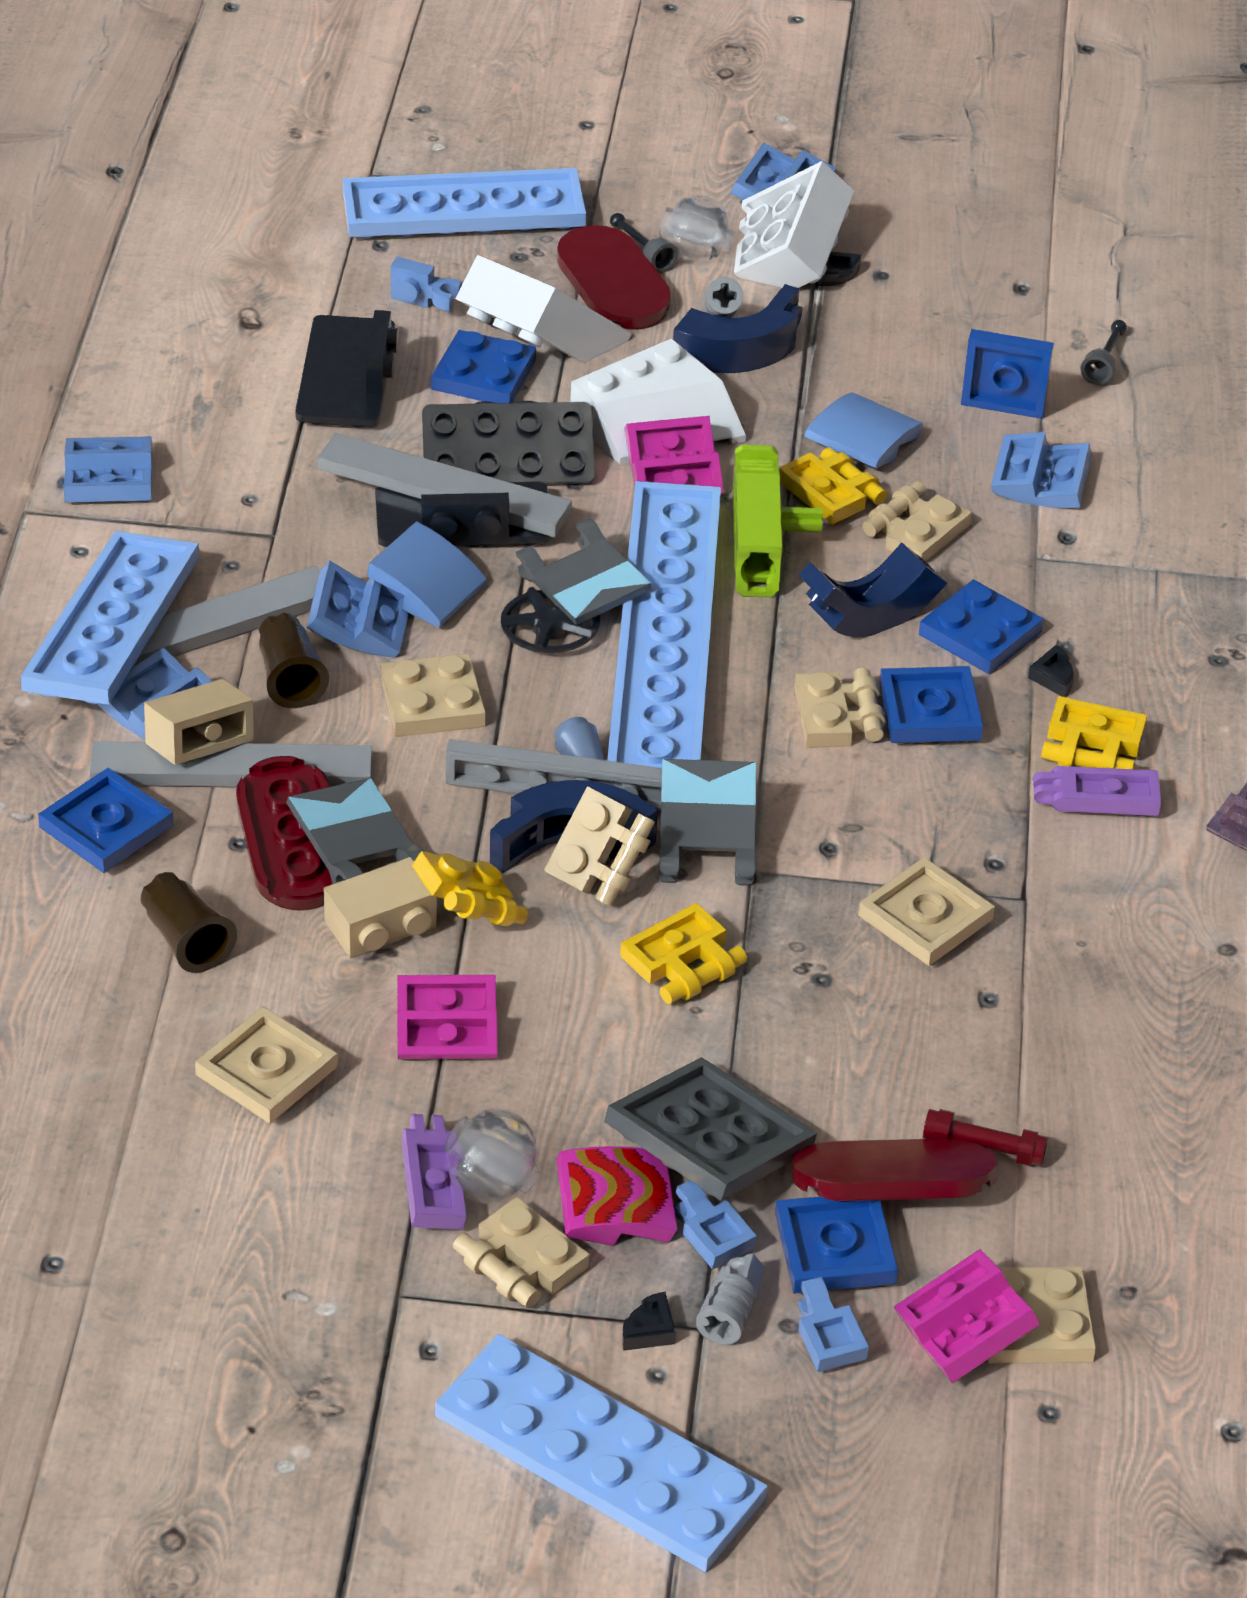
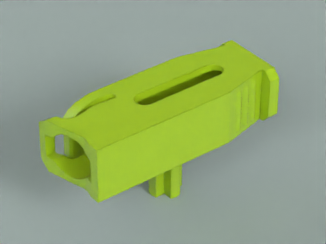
M742 444L735 449L733 475L735 589L742 597H773L779 591L782 531H822V508L781 507L778 450L772 445ZM748 582H765L766 587L748 586Z

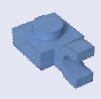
M397 257L391 264V299L429 308L433 302L436 308L450 312L453 308V298H456L462 286V281L435 277V266Z
M691 1180L677 1186L676 1194L682 1202L674 1205L675 1216L684 1224L683 1235L712 1270L729 1262L730 1259L755 1249L757 1235L727 1200L713 1206L701 1187Z
M822 1277L803 1281L801 1290L805 1299H801L798 1302V1308L803 1316L800 1318L798 1331L817 1372L866 1360L869 1346L850 1305L834 1309Z

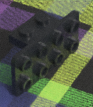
M375 310L373 318L317 315L313 318L295 409L296 420L316 425L337 424L352 425L354 427H373L379 424L387 378H393L394 353H397L399 330L395 328V323L391 320V311Z
M481 401L474 404H429L422 410L423 458L506 482H543L547 486L589 485L594 480L592 407L587 402L519 401L516 403H494Z
M509 482L548 493L547 485L543 482ZM382 487L375 489L378 544L383 547H388L416 521L430 528L453 545H530L547 543L551 540V536L509 524V492L422 494L420 499Z

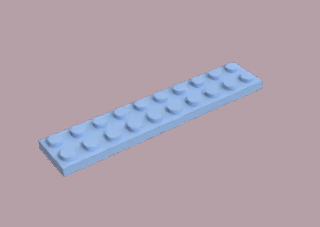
M635 481L628 561L651 582L652 590L623 603L607 761L662 768V759H701L721 487Z

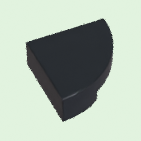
M830 252L826 262L827 270L819 280L818 286L839 285L854 278L860 270L861 255Z
M1053 646L1030 666L1028 678L1050 691L1066 697L1071 691L1074 678L1069 655L1059 646Z
M659 1292L644 1298L641 1301V1305L626 1318L622 1334L623 1351L675 1344L676 1331L666 1292Z

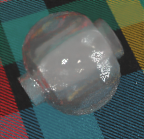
M701 194L684 197L677 203L675 209L667 207L659 229V238L667 239L677 247L678 259L676 262L692 266L710 264L720 256L721 252L729 254L735 236V231L729 230L727 213L723 206L717 200Z
M489 1109L476 1114L472 1119L464 1116L459 1120L445 1143L444 1151L459 1160V1163L454 1167L448 1162V1172L450 1179L452 1178L458 1186L463 1188L465 1198L478 1204H493L508 1199L518 1191L526 1194L533 1188L539 1178L541 1168L535 1165L537 1143L528 1122L515 1112L506 1109Z

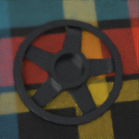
M529 587L526 593L511 600L501 613V628L506 637L524 649L540 653H560L579 648L588 643L596 635L600 627V614L592 618V627L582 623L575 625L558 606L549 605L544 599L549 597L542 590H536L534 587ZM529 601L535 609V612L511 615L516 608ZM533 625V632L536 634L535 643L532 644L516 637L511 632L510 626ZM568 631L583 637L569 644L548 646L550 639L560 638Z

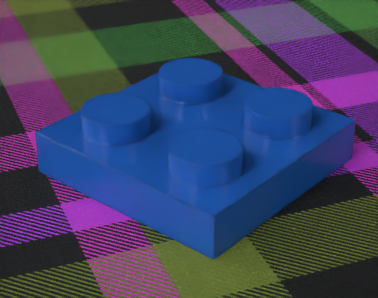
M459 329L431 376V390L479 401L512 403L536 361V347L522 344L515 340H504L482 335L474 331Z
M971 329L968 339L961 405L1042 419L1046 404L1054 343Z
M973 579L920 621L919 635L983 672L991 674L1042 632L1044 618Z
M970 666L881 668L879 683L891 743L981 740L983 724Z
M109 767L38 814L39 828L103 873L174 826L172 811Z
M821 1196L776 1200L775 1217L793 1294L803 1293L801 1290L803 1281L822 1277L827 1290L896 1284L898 1269L880 1200L835 1201L824 1199Z

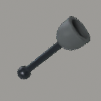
M615 213L611 216L610 224L616 229L621 228L644 246L643 254L657 272H666L675 265L678 259V249L669 240L664 238L648 240L626 223L623 214Z
M1115 320L1112 323V333L1103 349H1094L1085 356L1080 370L1083 378L1089 383L1103 385L1111 379L1115 371L1116 361L1110 353L1118 337L1127 331V325L1123 320Z

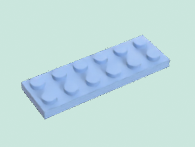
M577 168L342 178L349 237L372 238L384 235L412 236L415 234H452L454 232L472 231L488 233L494 230L518 229L529 231L537 228L569 229L571 227L586 226V210Z
M115 531L21 674L22 691L38 693L46 697L57 696L82 700L90 704L101 703L109 705L199 560V543Z
M500 1334L494 1337L435 1402L436 1417L704 1572L710 1569L766 1500L768 1485Z

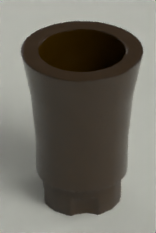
M285 612L278 616H268L259 628V647L265 664L268 695L276 704L282 707L301 708L316 702L325 693L329 685L328 670L317 656L310 643L308 634L298 618Z
M164 872L156 875L151 883L143 887L141 904L147 910L149 919L159 929L171 947L182 969L191 973H202L218 966L230 955L237 940L235 924L232 920L214 909L188 882L180 880L173 872Z

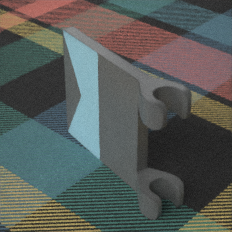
M591 518L576 524V529L582 535V537L578 538V545L581 550L547 566L544 565L539 554L532 546L525 547L516 552L517 558L522 562L518 566L519 574L524 579L532 580L575 625L652 590L651 582L605 539L598 525Z
M662 759L660 882H677L679 850L735 852V883L737 885L753 884L755 874L756 762Z
M371 778L293 795L287 799L288 807L329 870L333 884L361 875L362 872L356 865L358 863L395 855L397 861L408 857L415 861L421 851L425 852V850L413 844Z

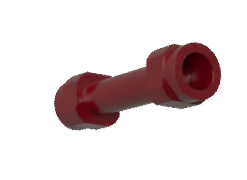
M929 1109L922 1137L924 1139L946 1138L969 1141L984 1146L987 1149L1016 1155L1017 1164L1029 1167L1031 1165L1042 1166L1048 1137L1038 1135L1039 1132L1023 1129L1022 1136L954 1120L955 1112L939 1109L937 1111Z

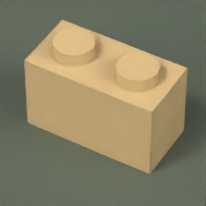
M225 679L144 702L145 744L174 765L254 741L253 699Z
M411 857L324 887L325 923L349 958L378 950L383 946L419 935L437 927V897L431 895L413 869L412 864L414 861Z

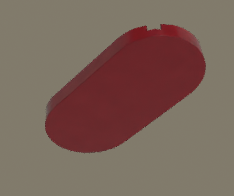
M591 225L573 229L559 240L557 263L590 309L610 321L620 322L621 327L625 329L646 328L660 322L665 317V311H669L670 289L628 234L608 226Z
M274 756L263 759L250 767L249 774L244 779L241 777L237 784L236 801L252 874L258 891L265 899L276 906L302 911L324 906V887L333 885L329 870L286 802L289 796L328 788L330 784L322 770L315 765L313 769L311 766L305 765L303 759L294 756Z
M958 1139L822 1142L799 1150L792 1160V1180L798 1188L807 1192L808 1186L817 1188L818 1196L835 1201L962 1198L981 1192L982 1184L984 1183L991 1187L997 1179V1158L995 1154L984 1146Z

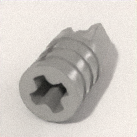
M720 277L715 279L703 296L702 307L704 312L720 317L732 318L743 301V290L739 283L732 278Z
M746 1254L744 1257L730 1259L713 1280L696 1318L697 1329L708 1340L718 1344L729 1345L740 1339L743 1328L756 1303L757 1292L764 1266L755 1254Z

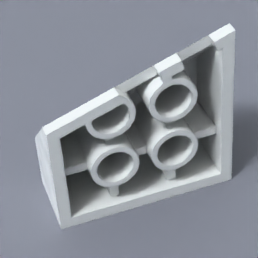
M821 161L743 200L742 210L747 213V217L742 219L739 225V230L744 234V238L737 245L734 274L740 279L781 288L784 284L799 288L808 283L813 284L819 281L827 270L826 262L830 252L838 242L837 234L841 224L849 214L848 206L854 190L828 165Z
M477 255L455 298L470 307L467 314L476 320L489 325L491 319H493L492 325L512 336L515 335L516 331H519L518 337L539 348L544 343L584 363L627 342L632 334L560 290Z
M673 339L659 343L571 381L570 402H587L592 407L593 442L620 465L630 463L624 431L627 423L710 415L713 441L729 438L731 444L746 442V434L723 381Z

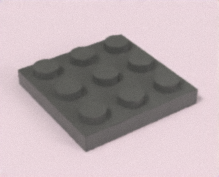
M702 1057L608 1105L604 1120L606 1124L620 1132L628 1141L636 1143L660 1159L665 1166L676 1170L700 1186L705 1193L716 1197L720 1201L791 1162L799 1150L815 1143L818 1134Z

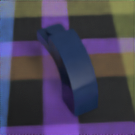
M784 284L765 309L747 317H720L691 308L674 328L673 340L713 373H741L770 366L786 357L795 348L796 330L802 317V307L798 306L800 289Z
M902 542L877 569L858 580L849 582L837 581L811 562L799 574L810 587L806 595L812 600L809 603L812 609L834 631L851 637L872 636L904 623L928 605L947 585V582L922 557Z
M564 780L537 785L511 797L510 817L500 820L490 829L489 863L504 873L538 849L549 844L558 843L587 786L632 809L624 826L625 828L630 830L638 813L655 821L647 837L651 841L647 849L656 844L658 810L627 790L601 782ZM616 841L609 857L615 859L623 844L622 842Z

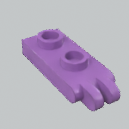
M1057 766L1051 772L1042 771L1033 776L1034 800L1040 804H1053V807L1058 811L1159 816L1161 797L1159 776L1156 770Z
M411 1114L410 1129L404 1128L402 1132V1152L411 1226L417 1228L462 1230L466 1219V1209L455 1131H445L443 1115H431L430 1130L425 1129L423 1114Z

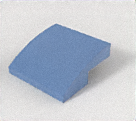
M763 142L736 180L730 194L745 200L823 160L803 149L795 160ZM823 161L835 172L836 168L834 166Z
M851 392L837 399L824 409L807 427L804 437L831 447L838 452H844L849 457L869 466L878 468L895 461L899 445L918 439L923 423Z
M1045 432L1004 435L991 484L992 493L1010 500L1052 508H1080L1092 460L1090 443L1048 446Z
M152 436L66 438L64 454L65 502L152 500Z
M417 521L369 563L367 577L404 595L402 610L438 628L486 586L487 580L474 563L458 548Z
M329 560L320 570L306 628L342 646L364 653L395 658L401 651L408 612L402 610L404 595L372 579L364 582Z
M163 647L131 668L109 705L101 703L97 705L122 726L145 740L144 702L213 681L198 667L188 672Z

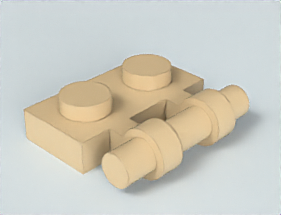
M915 481L910 486L904 485L894 492L889 503L879 504L869 514V519L862 524V529L870 537L875 536L878 532L887 535L885 548L893 552L902 542L927 562L970 526L972 512L938 494L928 502L920 499L926 494V487L920 481ZM903 513L909 517L904 521L898 516Z
M856 669L853 673L854 682L849 684H842L840 672L795 673L794 689L806 748L851 746L853 733H865L866 739L872 742L881 740L884 735L882 728L885 725V716L882 707L877 705L876 700L880 695L878 684L871 677L869 669ZM847 706H859L860 709L858 711H848Z
M587 786L544 871L587 894L590 893L597 878L602 880L603 882L595 899L612 907L619 891L625 892L631 880L627 876L640 852L645 853L651 841L647 837L655 821L638 813L630 830L625 828L624 826L632 809ZM619 840L623 844L609 868L604 864L616 841Z
M518 1197L512 1199L479 1224V1238L482 1240L476 1241L465 1232L460 1234L453 1243V1249L464 1257V1265L477 1275L484 1273L497 1284L496 1289L509 1301L517 1300L527 1309L536 1305L540 1299L541 1293L534 1287L536 1284L552 1296L589 1268L590 1254ZM505 1258L514 1266L510 1268L501 1260Z

